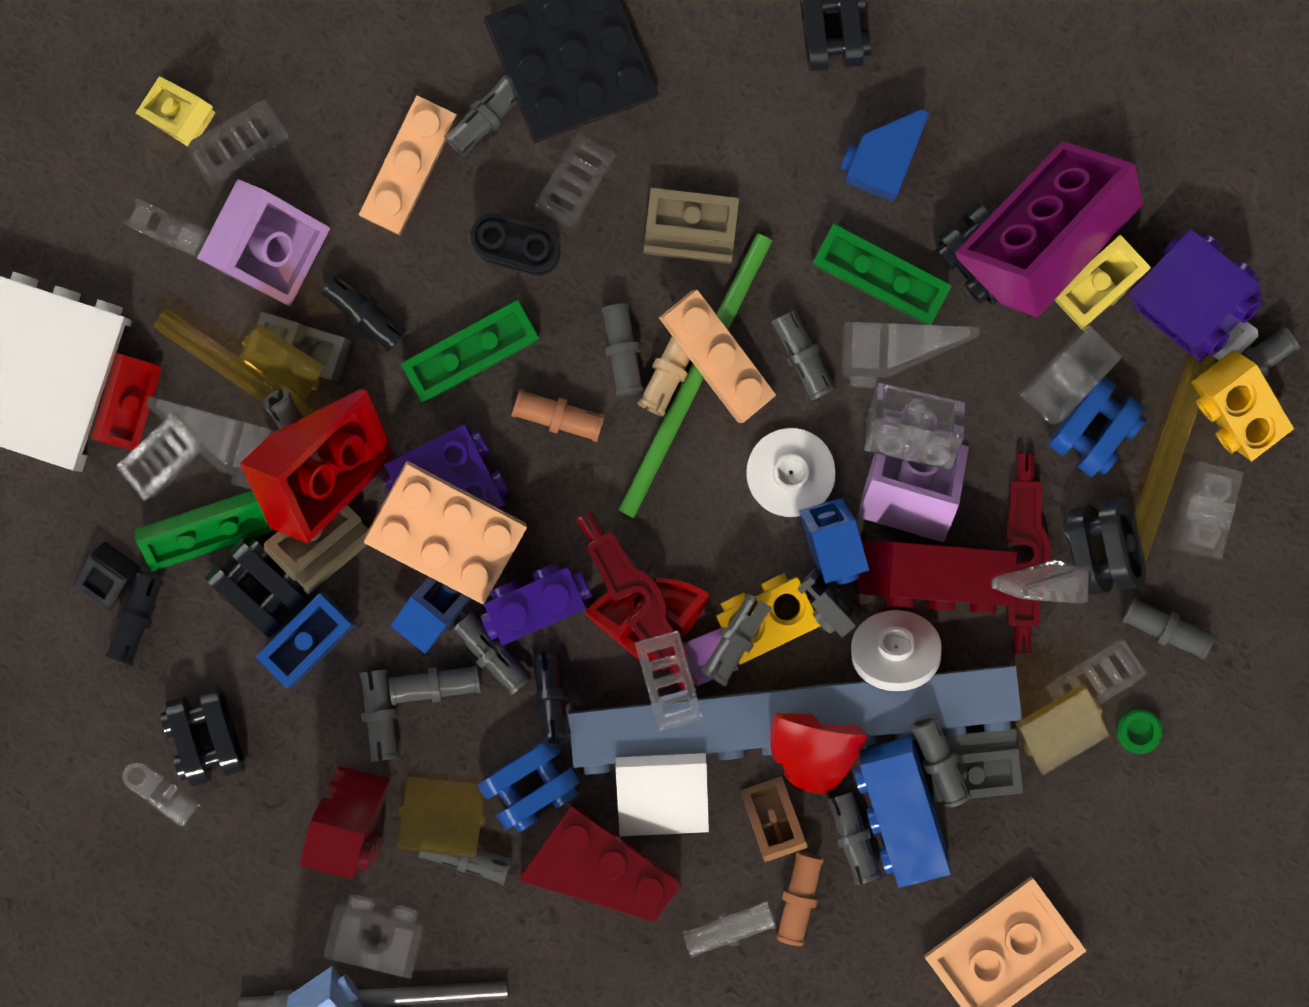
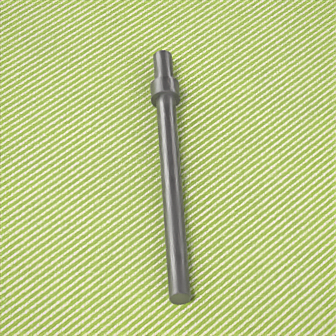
M507 981L358 990L360 994L358 1001L363 1007L508 999ZM293 990L274 991L272 996L240 997L238 999V1007H286L288 995L293 993Z

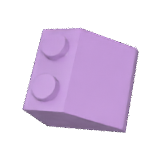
M237 179L197 259L291 306L330 227L271 193Z
M884 422L863 491L858 517L944 542L959 507L969 446Z

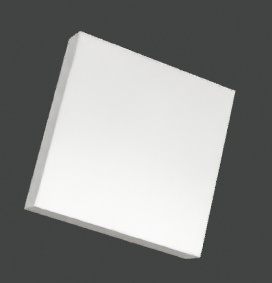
M706 753L615 757L620 836L709 832Z

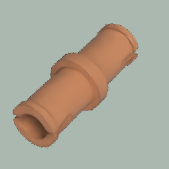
M519 389L511 417H519L550 427L549 431L556 434L558 430L591 439L594 442L598 440L605 416L601 413L597 414L568 405L567 400L560 397L558 401L525 392L522 389Z
M797 851L789 889H784L782 895L785 906L776 939L789 945L803 946L811 908H816L818 897L814 895L824 858L816 854Z

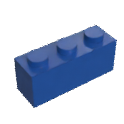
M910 736L862 749L860 751V766L854 767V773L860 793L868 792L873 806L867 808L871 829L874 834H882L885 847L880 848V855L886 874L894 873L898 888L951 875L950 855L913 737Z

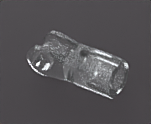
M137 198L134 199L133 203L136 204V208L130 220L125 219L123 224L195 258L198 257L209 234L207 229ZM153 213L162 216L156 232L146 228Z
M132 763L123 771L122 779L129 789L143 799L149 800V804L180 827H185L201 806L199 802L169 780H165L163 776L144 763Z

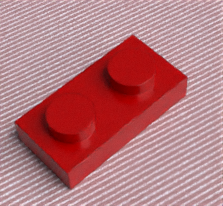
M115 353L91 439L128 450L138 451L162 366Z

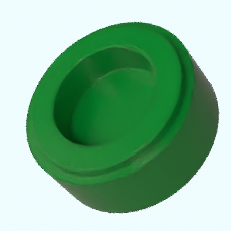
M1132 709L1125 712L1117 722L1116 737L1118 742L1124 749L1132 753L1145 754L1151 752L1159 745L1162 739L1163 730L1161 722L1150 711Z

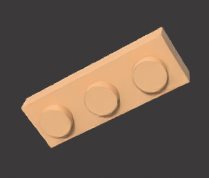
M416 96L359 213L360 217L399 236L401 235L446 142L444 136L452 130L458 117L457 114Z
M698 290L690 291L659 317L738 423H744L776 396L772 388Z

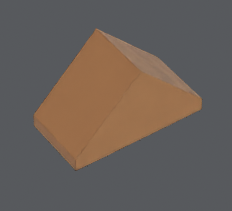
M782 776L740 790L764 862L808 848Z

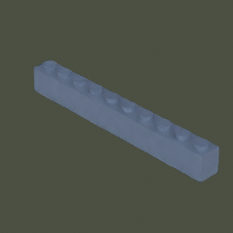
M1014 665L936 672L923 685L905 691H888L877 688L865 680L571 711L568 713L574 768L583 767L584 774L611 772L610 764H615V757L717 753L718 760L744 758V750L761 748L762 755H772L770 731L775 713L814 714L821 724L859 725L868 735L864 745L878 743L877 735L895 734V740L910 736L913 737V740H917L910 725H913L915 720L932 714L937 715L944 736L967 734L966 726L980 724L984 725L985 732L1011 729L1010 721L1022 720L1017 669Z

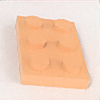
M406 461L367 531L364 543L484 605L490 591H492L526 531L527 524Z
M1030 876L923 956L960 1007H1011L1085 953L1086 949L1034 878Z

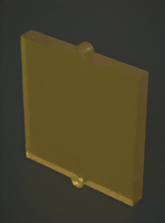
M257 323L251 335H246L242 341L245 347L239 357L240 361L282 388L287 389L304 402L311 390H316L321 382L318 378L325 366Z
M1084 683L1016 723L1026 743L1023 749L1028 756L1033 757L1042 775L1109 737L1100 716L1103 710L1098 704L1094 703Z
M408 777L404 807L398 810L399 817L402 818L398 849L476 857L480 827L485 825V817L482 816L484 796L477 784Z

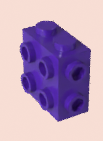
M1190 229L1182 238L1177 237L1167 245L1163 251L1162 259L1151 271L1149 270L1131 287L1132 291L1129 293V296L1137 312L1201 363L1209 354L1211 356L1217 354L1226 345L1230 337L1229 333L1240 321L1246 323L1256 314L1261 305L1262 295L1258 283L1260 278L1250 266L1242 261H1239L1237 265L1224 256L1226 250L1216 239L1210 235H1205L1202 238Z
M465 424L384 464L389 474L382 477L388 492H390L406 461H409L498 509L507 506L503 497L510 494L499 470L490 473L483 457L490 454L481 433L479 430L471 433Z
M556 562L533 572L532 575L535 582L520 588L518 581H513L490 591L493 600L484 604L487 613L481 615L489 638L491 640L499 638L503 646L587 609L588 606L585 599L592 597L583 573L573 574L571 567L561 570L559 563Z

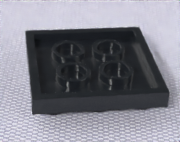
M529 0L487 15L484 19L485 26L534 144L656 99L659 95L620 0Z

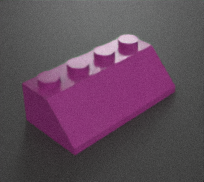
M1062 141L955 252L957 259L1002 305L1038 318L1143 205L1135 163Z

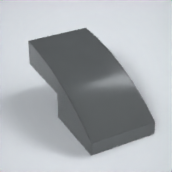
M261 312L247 354L339 383L352 341Z

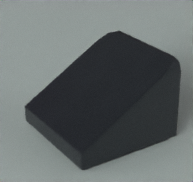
M104 542L89 555L73 585L110 610L131 582L136 572H138L140 566L113 546Z

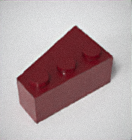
M861 541L869 571L859 573V578L856 579L855 594L888 597L887 606L914 608L915 599L929 600L928 609L955 611L956 602L970 603L969 612L996 614L997 605L1013 606L1017 552L899 542Z
M339 765L336 770L335 780H331L328 785L327 792L331 793L330 799L322 797L311 818L299 866L353 880L362 870H367L369 865L373 864L374 859H378L384 834L377 832L390 779Z
M574 802L570 804L519 878V881L653 922L657 921L682 885L681 879Z

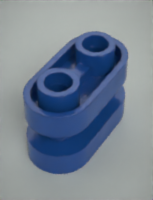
M1102 374L1089 386L1048 443V446L1061 456H1064L1071 447L1083 454L1076 467L1090 477H1093L1097 472L1104 476L1119 458L1120 454L1115 449L1124 437L1131 440L1146 421V418L1141 415L1145 406L1131 395L1121 404L1110 397L1116 384ZM1101 412L1109 420L1093 440L1083 432L1097 413Z
M541 742L477 784L486 800L496 794H499L506 807L498 812L496 816L505 830L514 826L519 833L540 819L537 811L552 802L556 809L578 795L574 787L581 781L573 768L569 767L559 773L551 760L562 752L558 745L545 746ZM536 769L544 783L521 797L513 783Z

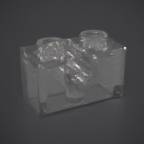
M1091 326L1085 327L1083 330L1080 329L1019 395L1051 425L1060 423L1113 368L1122 356Z
M878 383L867 413L864 451L951 470L964 439L965 402Z
M1202 461L1189 464L1168 549L1209 560H1222L1244 472Z
M349 895L348 901L341 899L335 906L323 958L411 979L416 969L427 920L418 918V910L405 906L393 905L392 911L375 908V900L368 897ZM375 924H379L382 926L381 933L387 935L388 940L383 938L379 944L372 943V935L366 933V929L371 930Z

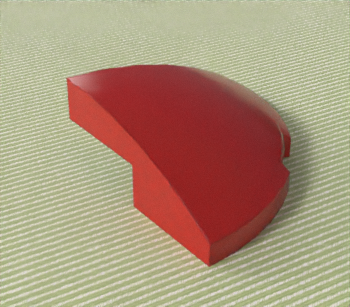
M657 578L656 584L665 601L666 619L682 643L707 604L710 594L701 588L683 581ZM609 592L601 596L586 610V616L619 645L658 674L661 671L660 667L647 647L630 628L627 621L629 616L634 615L637 610L645 605L644 595L635 592L626 598H622L620 601L613 600Z
M775 713L770 731V747L773 759L777 763L782 764L785 770L783 775L789 782L804 791L826 795L849 772L862 750L868 735L859 725L821 724L814 714Z

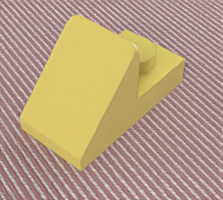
M159 76L136 111V114L193 149L215 115V111L212 110L213 106L200 97Z
M1119 235L1085 266L1055 301L1083 330L1110 305L1113 306L1151 267Z

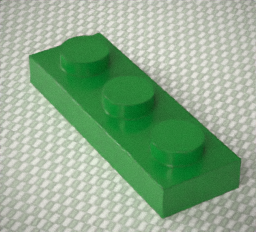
M834 223L812 263L813 266L929 327L933 323L952 286Z
M516 300L401 363V366L421 403L424 404L540 341L519 301Z
M249 491L135 529L134 531L136 543L153 572L234 545L241 538L249 540L275 530L270 528L253 491Z

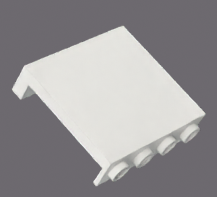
M12 272L10 279L0 276V447L73 471L82 472L88 456L82 453L125 326L131 327L132 320L121 316L123 308L97 299L95 307L79 302L80 293L56 285L53 293L37 288L39 280L16 272Z

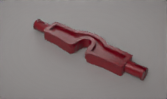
M1016 454L1017 481L1009 484V509L1005 541L1008 544L1028 546L1032 550V558L1025 563H1016L1013 606H1007V624L1014 626L1013 654H1022V637L1023 654H1032V626L1036 627L1040 624V583L1045 578L1050 566L1051 546L1048 535L1041 526L1042 483L1034 482L1036 454H1027L1026 471V454Z
M592 510L584 515L591 524L592 531L582 516L575 521L590 542L586 547V551L598 568L611 598L615 601H620L622 598H626L635 592L644 595L645 605L637 610L634 615L629 616L627 620L628 625L650 651L660 669L666 670L668 668L681 691L687 690L689 687L680 672L684 673L691 686L695 685L698 680H696L683 659L687 656V651L666 619L665 601L659 587L650 576L634 568L612 532L604 533Z

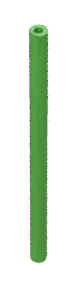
M759 233L756 234L716 314L727 330L772 243L771 239ZM693 363L618 510L632 518L635 517L704 379Z

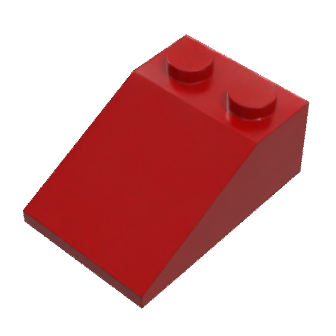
M360 389L270 434L239 464L270 528L309 543L385 467L384 464L390 462L395 456L368 392Z

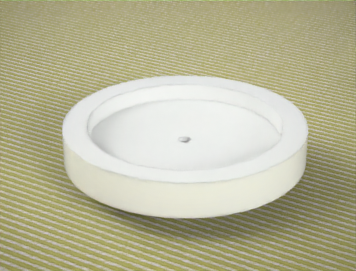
M798 428L780 429L762 438L752 450L746 469L747 483L755 500L767 511L784 517L800 516L799 510L824 503L832 491L836 474L833 456L825 443L816 435Z
M890 610L877 613L860 624L852 638L851 656L857 673L869 684L888 691H905L923 685L934 676L940 665L942 646L938 632L929 621L908 611Z

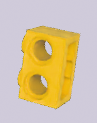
M1232 350L1192 381L1200 396L1196 400L1199 409L1211 422H1216L1220 430L1215 435L1222 446L1231 454L1238 451L1252 462L1294 430L1257 364L1236 350Z
M785 573L760 584L764 592L755 596L758 603L761 600L772 609L768 612L753 637L751 643L754 646L750 653L744 652L738 662L740 665L821 626L813 616L814 610L806 593L801 594L798 591V587L801 584L798 577L788 580ZM744 592L720 603L723 612L717 614L716 618L721 628L729 627L745 600L746 595ZM782 594H791L798 602L796 615L788 620L778 618L773 608L775 600Z

